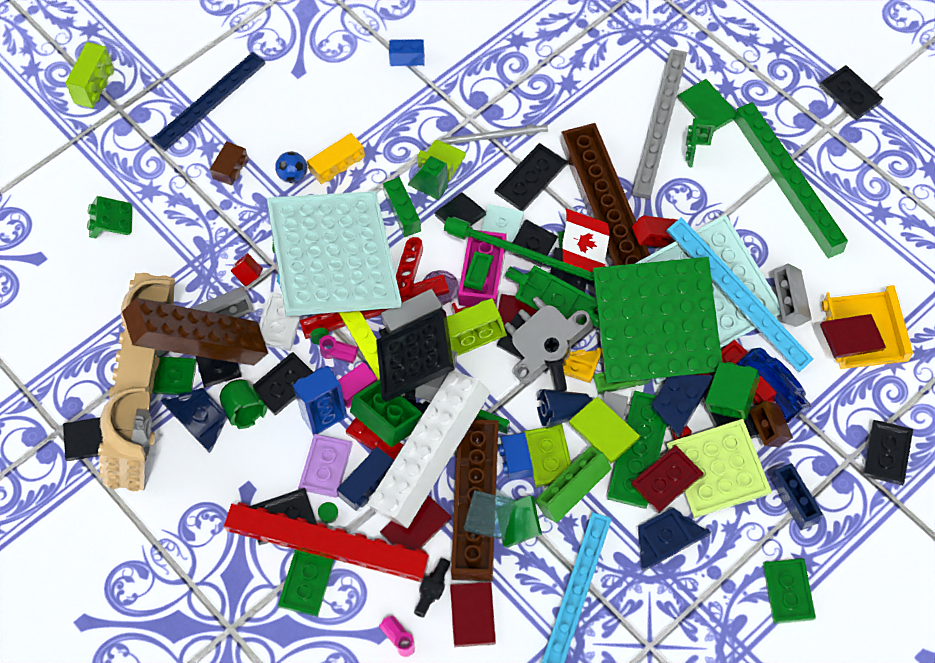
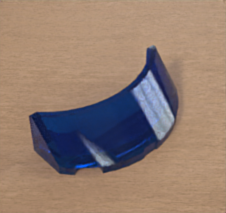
M761 347L753 348L737 363L738 366H751L757 369L759 377L761 376L777 392L774 400L779 404L787 424L811 407L810 402L805 398L807 393L798 379L776 357L772 358L765 349Z

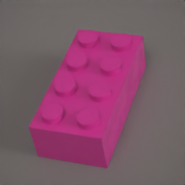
M480 231L507 241L506 233ZM472 237L468 238L458 292L460 306L470 305L472 307L481 301L492 298L497 307L506 250ZM475 251L493 256V262L482 291L464 286V280Z

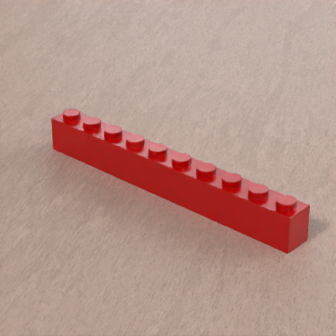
M240 502L237 505L231 503L223 526L226 532L422 583L426 575L430 560L426 551L421 549H414L413 551L406 549L407 547L402 544H386L387 541L383 539H367L366 535L360 533L351 535L341 528H335V530L328 529V526L322 523L309 524L307 520L302 518L290 519L286 514H271L268 510L259 507L255 510L249 508V505Z

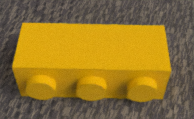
M349 133L307 160L308 169L322 185L332 180L340 172L346 171L354 163L360 162L365 157L364 146L352 133Z

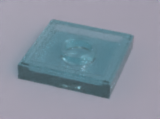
M474 490L464 531L504 540L514 500Z

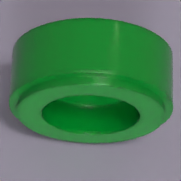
M325 328L314 329L310 333L311 342L319 345L320 339L323 336L329 335V331Z
M325 502L319 506L318 516L322 522L332 523L338 518V508L334 503Z

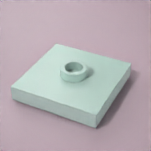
M488 204L480 231L506 233L507 242L512 243L520 230L524 211Z

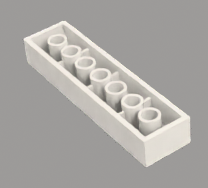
M454 370L449 372L367 505L379 515L405 528L409 527L491 393L480 380Z

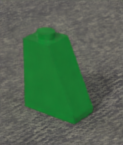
M430 156L415 172L408 182V186L439 201L448 188L447 163Z

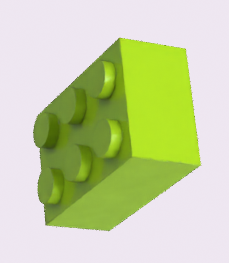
M86 42L65 82L74 104L93 109L99 101L102 90L106 88L108 78L114 72V66L106 46Z
M492 298L447 316L451 350L457 352V357L507 336L501 316Z

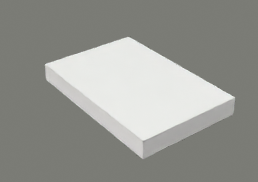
M270 292L259 323L260 331L267 347L291 351L300 325L299 320L302 319L303 315L286 316L282 294Z

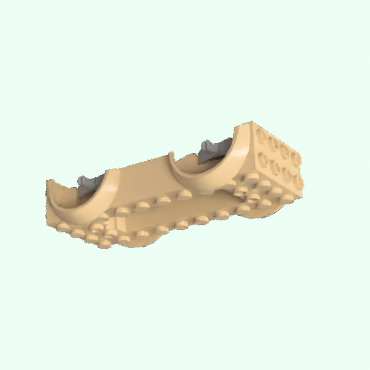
M146 272L135 273L134 280H130L129 291L121 303L122 326L125 327V331L120 332L119 344H121V350H117L116 362H119L118 369L114 368L112 380L115 381V385L110 387L109 400L104 405L100 415L103 441L100 443L98 453L100 478H103V485L110 489H118L120 487L127 488V490L133 492L144 490L145 461L149 455L150 446L155 442V433L151 430L152 420L149 409L155 372L160 362L159 356L165 353L163 350L133 346L122 311L136 298L174 305L175 278L166 275L155 276Z

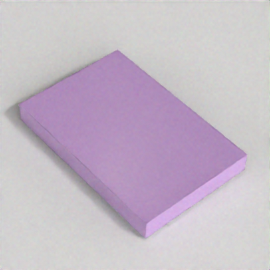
M314 434L298 489L305 488L306 492L337 498L336 489L342 484L353 442Z

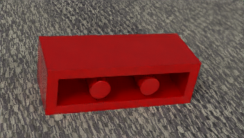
M643 215L632 225L639 245L666 247L675 242L667 232V229L678 219Z

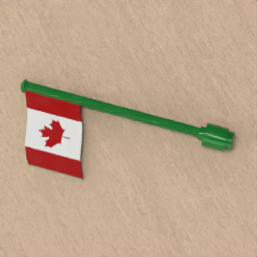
M565 208L566 228L562 244L563 262L474 230L473 227H470V222L456 217H448L443 229L448 235L465 240L466 237H472L594 282L592 269L606 267L605 257L609 240L608 223Z

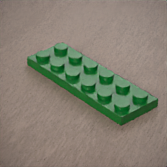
M634 391L626 423L640 435V439L617 459L607 500L647 510L648 502L635 490L631 482L659 460L667 425L652 410V403L656 395Z

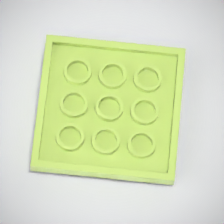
M743 419L667 443L668 450L677 445L704 473L702 478L684 492L694 518L772 493Z

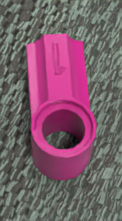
M330 335L323 336L319 342L320 354L323 358H335L351 364L355 362L358 347L336 341ZM328 345L332 346L331 349H325L324 347Z
M394 615L383 619L379 628L397 649L398 654L402 657L411 656L415 652L413 636L404 629ZM402 642H410L408 647H400Z

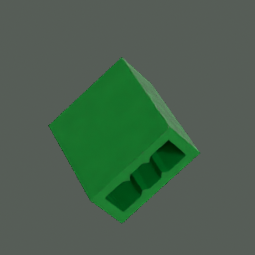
M719 362L705 401L708 412L746 420L760 381L758 370L751 366H738L732 362Z

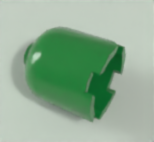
M236 379L230 381L220 392L219 398L222 408L231 426H237L238 429L254 426L256 424L255 420L260 416L263 418L267 412V407L255 387L247 380Z

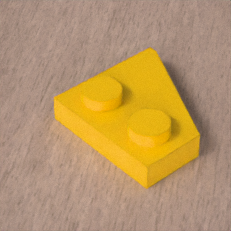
M597 348L595 351H585L583 349L570 352L566 365L563 366L564 374L591 383L602 355V348Z

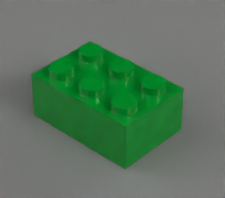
M380 379L354 395L350 413L391 448L411 435L423 415L403 396H398L385 402L381 395Z

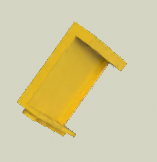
M895 285L887 286L884 292L831 298L830 293H826L824 300H822L823 312L826 311L827 315L826 321L872 314L886 345L883 351L835 359L836 363H839L840 369L909 362L913 350Z

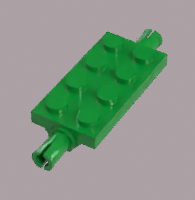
M535 265L528 274H523L512 266L508 268L509 272L506 271L505 277L513 280L520 286L515 296V299L539 311L540 309L533 301L535 297H539L547 306L550 305L557 308L567 320L575 312L582 310L588 313L593 325L599 328L598 315L595 313L597 303L596 299ZM581 318L578 321V324H585L587 318Z

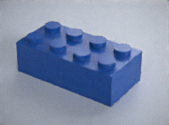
M328 365L324 368L316 369L313 374L306 378H300L293 384L302 419L313 436L348 417L340 382Z

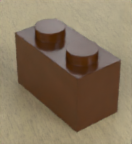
M226 141L210 167L212 179L232 186L234 181L238 180L243 166H246L249 158L246 148Z
M764 401L750 410L764 446L780 447L793 439L778 403Z

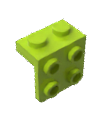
M435 140L427 152L420 150L417 154L418 167L420 168L430 156H433L447 163V178L450 181L465 159L466 153L440 140Z

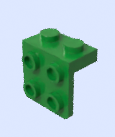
M693 118L692 125H688L685 161L689 162V167H693L696 145L711 146L715 119Z
M97 195L92 204L88 205L87 214L90 215L87 222V230H89V238L96 239L102 230L123 235L131 234V203Z

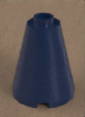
M540 389L537 401L540 400L541 406L537 407L541 425L546 426L545 428L547 429L570 421L593 400L592 397L587 393Z

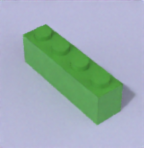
M590 446L535 499L536 504L546 518L558 523L612 470L604 453Z

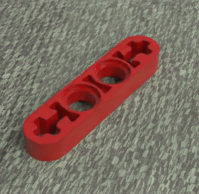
M419 237L409 238L402 253L396 273L400 297L409 295L414 284L424 250L422 240ZM408 258H415L411 262L406 261ZM406 271L411 272L409 275H402V273Z

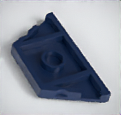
M681 375L668 377L652 403V410L662 418V421L667 426L669 425L672 428L676 437L680 438L711 385L713 376Z
M203 388L193 390L190 393L178 394L179 397L167 400V398H163L161 400L162 404L201 446L210 453L227 420L224 410Z
M671 508L638 526L641 570L644 572L711 534V531L708 528L704 529L697 525L693 519L683 516L675 508Z

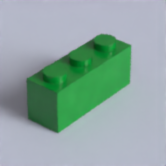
M398 177L384 182L385 198L404 238L421 232L420 218L401 178Z

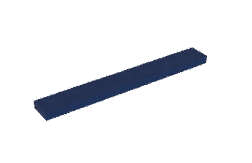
M251 52L152 138L153 143L163 151H167L265 65V60Z

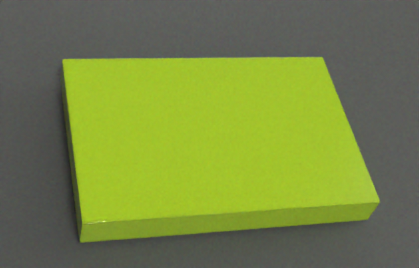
M598 396L569 421V425L592 447L604 453L610 464L640 439V435Z
M562 424L547 429L543 427L524 431L533 466L535 488L551 485L571 465Z

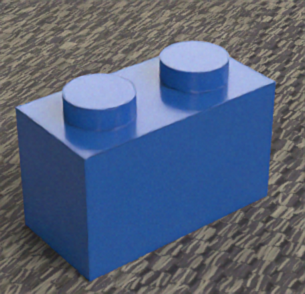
M424 39L389 40L390 66H425Z
M525 432L501 437V444L498 445L500 456H504L505 462L502 463L504 475L508 474L509 481L532 477L533 466Z

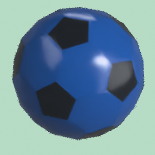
M287 151L277 158L275 171L282 181L297 183L306 175L307 162L298 152Z

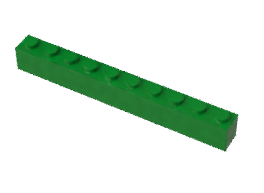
M751 102L737 108L735 123L828 259L843 253L848 239L755 104Z

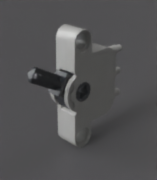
M535 297L533 301L540 309L531 317L521 309L519 314L525 323L517 330L509 322L504 325L512 336L514 346L525 357L514 368V375L520 382L528 384L545 369L549 368L552 369L556 390L567 391L563 366L566 365V360L570 356L571 346L592 328V319L587 312L580 310L567 320L557 308L550 305L547 306L539 297ZM581 318H587L585 324H578V321ZM555 344L556 346L554 347V350L552 351V350H551V348L553 347L552 345ZM527 369L529 371L526 377H520L523 370Z

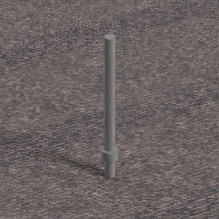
M531 124L522 128L441 138V140L447 144H456L524 134L531 136L535 135V133L547 132L548 124L538 126Z

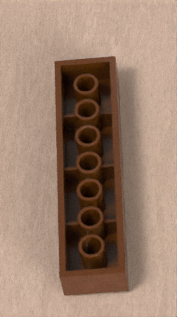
M141 298L134 299L122 311L133 346L253 366L268 354L257 321Z
M474 420L457 447L451 558L452 580L493 582L499 420Z

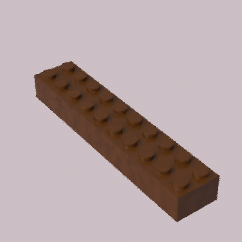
M596 122L561 131L560 144L589 217L608 223L609 240L606 252L608 265L635 264L650 256L647 246L639 245L632 228V225L636 223V219Z

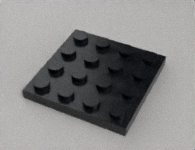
M443 308L376 340L381 395L385 402L454 370L447 315Z

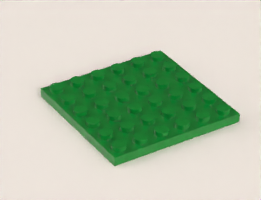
M709 257L592 269L606 384L716 373L719 362H722Z

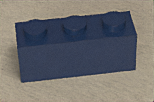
M376 447L336 489L338 497L355 511L360 507L363 508L368 503L369 497L375 493L394 460Z
M791 462L774 470L770 480L800 530L803 531L818 524L823 513L793 463Z

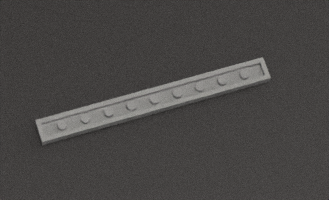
M670 49L632 196L646 199L651 198L688 52Z

